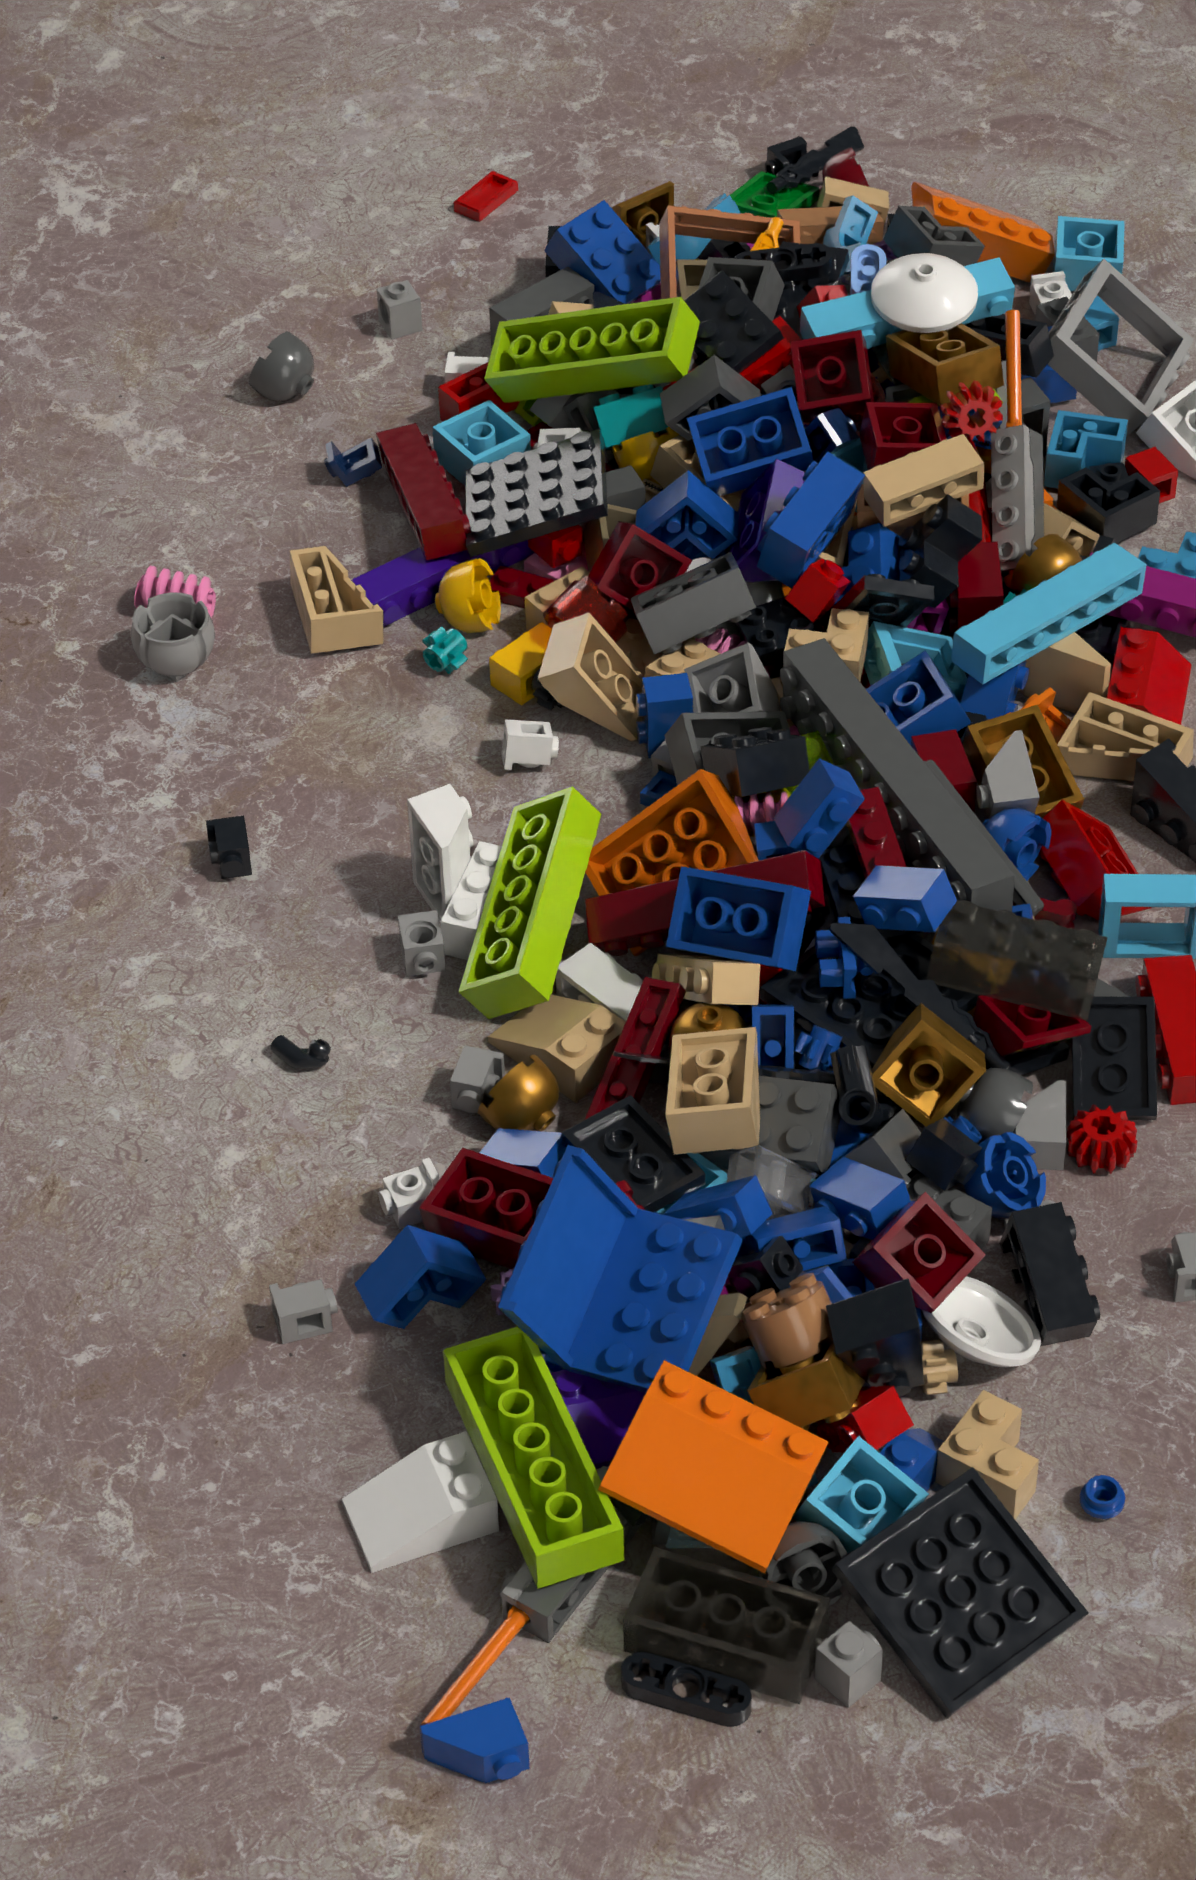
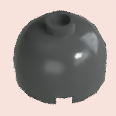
M286 331L277 336L267 346L272 352L266 359H263L261 356L258 358L249 379V385L260 395L270 400L281 402L291 400L298 394L305 395L314 383V378H312L314 358L309 347L297 336Z
M989 1068L959 1100L957 1118L960 1115L965 1117L979 1131L982 1139L977 1144L993 1135L1013 1132L1027 1107V1104L1021 1101L1024 1090L1032 1094L1033 1082L1008 1069Z
M798 1521L788 1525L766 1572L763 1573L758 1570L761 1586L773 1606L781 1612V1608L792 1610L795 1616H807L821 1612L837 1602L842 1596L840 1588L843 1584L831 1569L838 1561L846 1557L848 1553L831 1530L813 1522Z

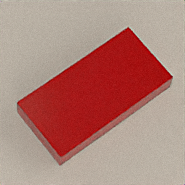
M491 171L453 202L454 212L481 222L518 191V181Z

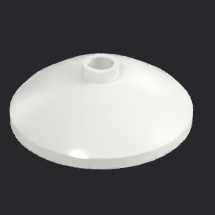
M917 253L895 259L879 270L872 282L871 300L877 313L893 326L911 332L933 333L951 329L964 322L973 313L978 300V287L973 275L958 262L942 255Z
M966 1276L934 1312L929 1313L922 1310L930 1327L949 1348L977 1363L996 1367L1020 1366L1032 1361L1040 1349V1334L1030 1316L1015 1301L1001 1291Z

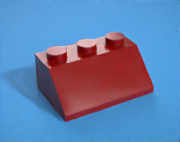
M1121 627L1107 698L1181 725L1192 664L1159 632Z
M1062 799L1042 818L1050 823L1052 834L1049 848L1046 849L1042 846L1039 855L1051 865L1053 869L1051 876L1060 887L1066 890L1069 895L1067 899L1076 904V913L1080 916L1087 914L1099 921L1103 875L1138 874L1109 825ZM1122 907L1121 916L1152 907Z

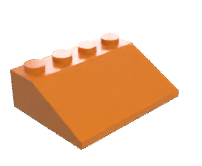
M915 181L912 183L913 206L925 207L941 226L968 227L985 247L978 262L999 257L1009 276L1031 283V275L1044 274L1055 256L1053 236L1033 221Z
M699 769L592 847L585 873L598 895L601 896L678 879L681 866L714 871L759 861L739 809L719 775ZM638 946L630 948L634 956H638L646 948Z
M664 1360L647 1390L598 1490L765 1573L829 1441Z

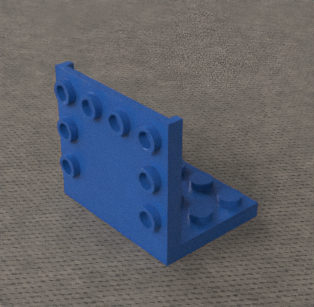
M568 1145L562 1160L557 1163L554 1169L553 1181L546 1197L537 1208L536 1220L530 1234L520 1247L518 1261L510 1280L503 1286L498 1308L563 1370L646 1393L664 1360L687 1372L689 1371L743 1240L734 1232L639 1209L584 1149Z

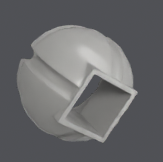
M164 593L149 598L147 608L143 605L137 607L133 615L130 636L133 650L140 662L156 673L178 682L207 660L213 649L215 629L207 607L202 601H198L195 604L192 595Z

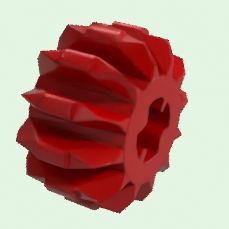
M973 380L969 389L964 383L959 382V392L957 394L947 391V397L951 402L940 404V409L945 414L941 418V422L945 428H950L949 434L952 438L964 434L970 443L974 436H976L979 442H984V433L986 431L996 433L997 429L993 422L1003 420L1002 413L998 411L1002 407V401L998 396H994L995 391L992 387L986 385L982 388L979 381ZM973 409L975 413L970 416L968 412Z
M1094 1104L1089 1112L1078 1110L1075 1119L1070 1121V1125L1067 1128L1066 1137L1068 1138L1067 1149L1069 1156L1076 1158L1078 1167L1090 1165L1093 1174L1099 1168H1104L1110 1174H1112L1115 1166L1126 1168L1130 1158L1134 1157V1153L1137 1150L1138 1141L1136 1140L1137 1129L1135 1122L1128 1120L1126 1111L1114 1113L1111 1104L1106 1110H1100Z

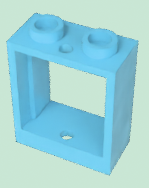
M873 621L869 627L864 668L870 685H873L902 666L901 663H907L925 650L944 676L959 703L967 682L965 671L951 662L953 648L951 636Z
M1104 874L1098 922L1100 958H1154L1192 955V958L1196 959V875ZM1122 907H1186L1184 923H1120Z

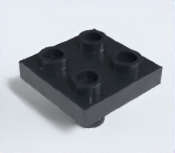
M786 596L756 606V608L750 610V616L736 622V626L745 644L750 643L753 645L763 666L775 663L779 670L783 668V654L789 628L825 632L819 619L812 622L785 599Z

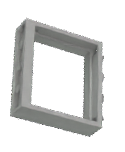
M1103 259L1082 278L1050 329L1049 336L1054 357L1048 365L1106 417L1127 419L1128 436L1137 427L1142 426L1151 413L1154 412L1153 410L1165 400L1168 395L1165 390L1178 378L1179 374L1176 370L1180 369L1189 359L1190 354L1187 351L1194 339L1108 261ZM1097 295L1166 356L1140 401L1070 339Z

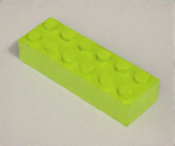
M682 297L500 321L484 380L504 403L675 382L688 374L700 321Z
M573 786L514 806L458 991L488 1019L547 1002L552 994L554 981L562 959L563 949L571 927L572 917L602 815Z
M517 1326L443 1349L446 1385L537 1589L624 1561V1528L609 1496L598 1490L602 1481L538 1345Z

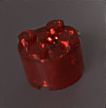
M583 576L579 581L574 580L543 612L544 620L548 625L552 621L557 624L590 613L615 643L627 633V627L623 621L627 616L626 611L616 601L610 600L608 602L599 594L600 589L586 576Z

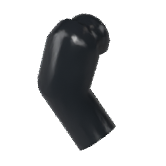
M280 1035L272 1041L270 1050L292 1068L305 1069L321 1068L329 1061L328 1055L331 1047L328 1042L322 1039L317 1041L314 1039L310 1042L309 1048H299L284 1035Z

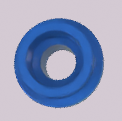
M1099 1475L1091 1478L1082 1487L1080 1504L1083 1510L1090 1516L1098 1519H1109L1117 1516L1123 1510L1125 1493L1117 1480L1110 1476Z

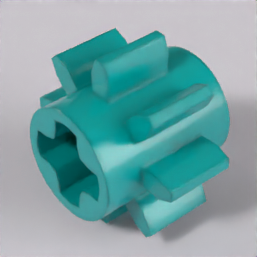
M441 626L422 641L427 646L423 651V658L434 671L442 672L445 669L447 674H450L468 660L463 654L468 648L467 641L459 631L453 628L446 631Z

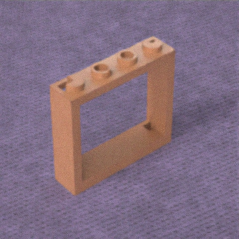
M667 205L659 223L661 299L677 297L675 235L755 244L760 234L767 229L771 218L754 216L750 213L736 214L721 212L717 209L703 210L688 208L683 205L682 207ZM781 219L784 224L777 239L779 247L782 241L800 243V222Z

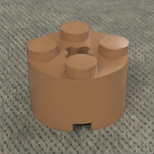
M808 1273L794 1279L789 1283L790 1288L775 1293L774 1289L770 1288L755 1294L749 1299L752 1306L742 1312L741 1320L763 1368L768 1369L771 1361L776 1369L807 1359L821 1351L819 1343L828 1336L832 1344L834 1343L826 1306L832 1304L823 1283L816 1280L814 1273Z

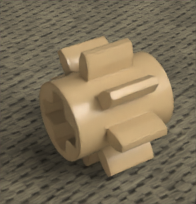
M940 1340L921 1341L924 1375L923 1392L926 1395L948 1393L947 1383L958 1381L955 1351L952 1349L944 1350L943 1342H940Z

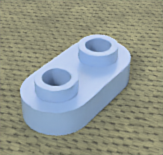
M865 244L853 250L850 264V295L871 290L874 277L886 265V254L880 247Z

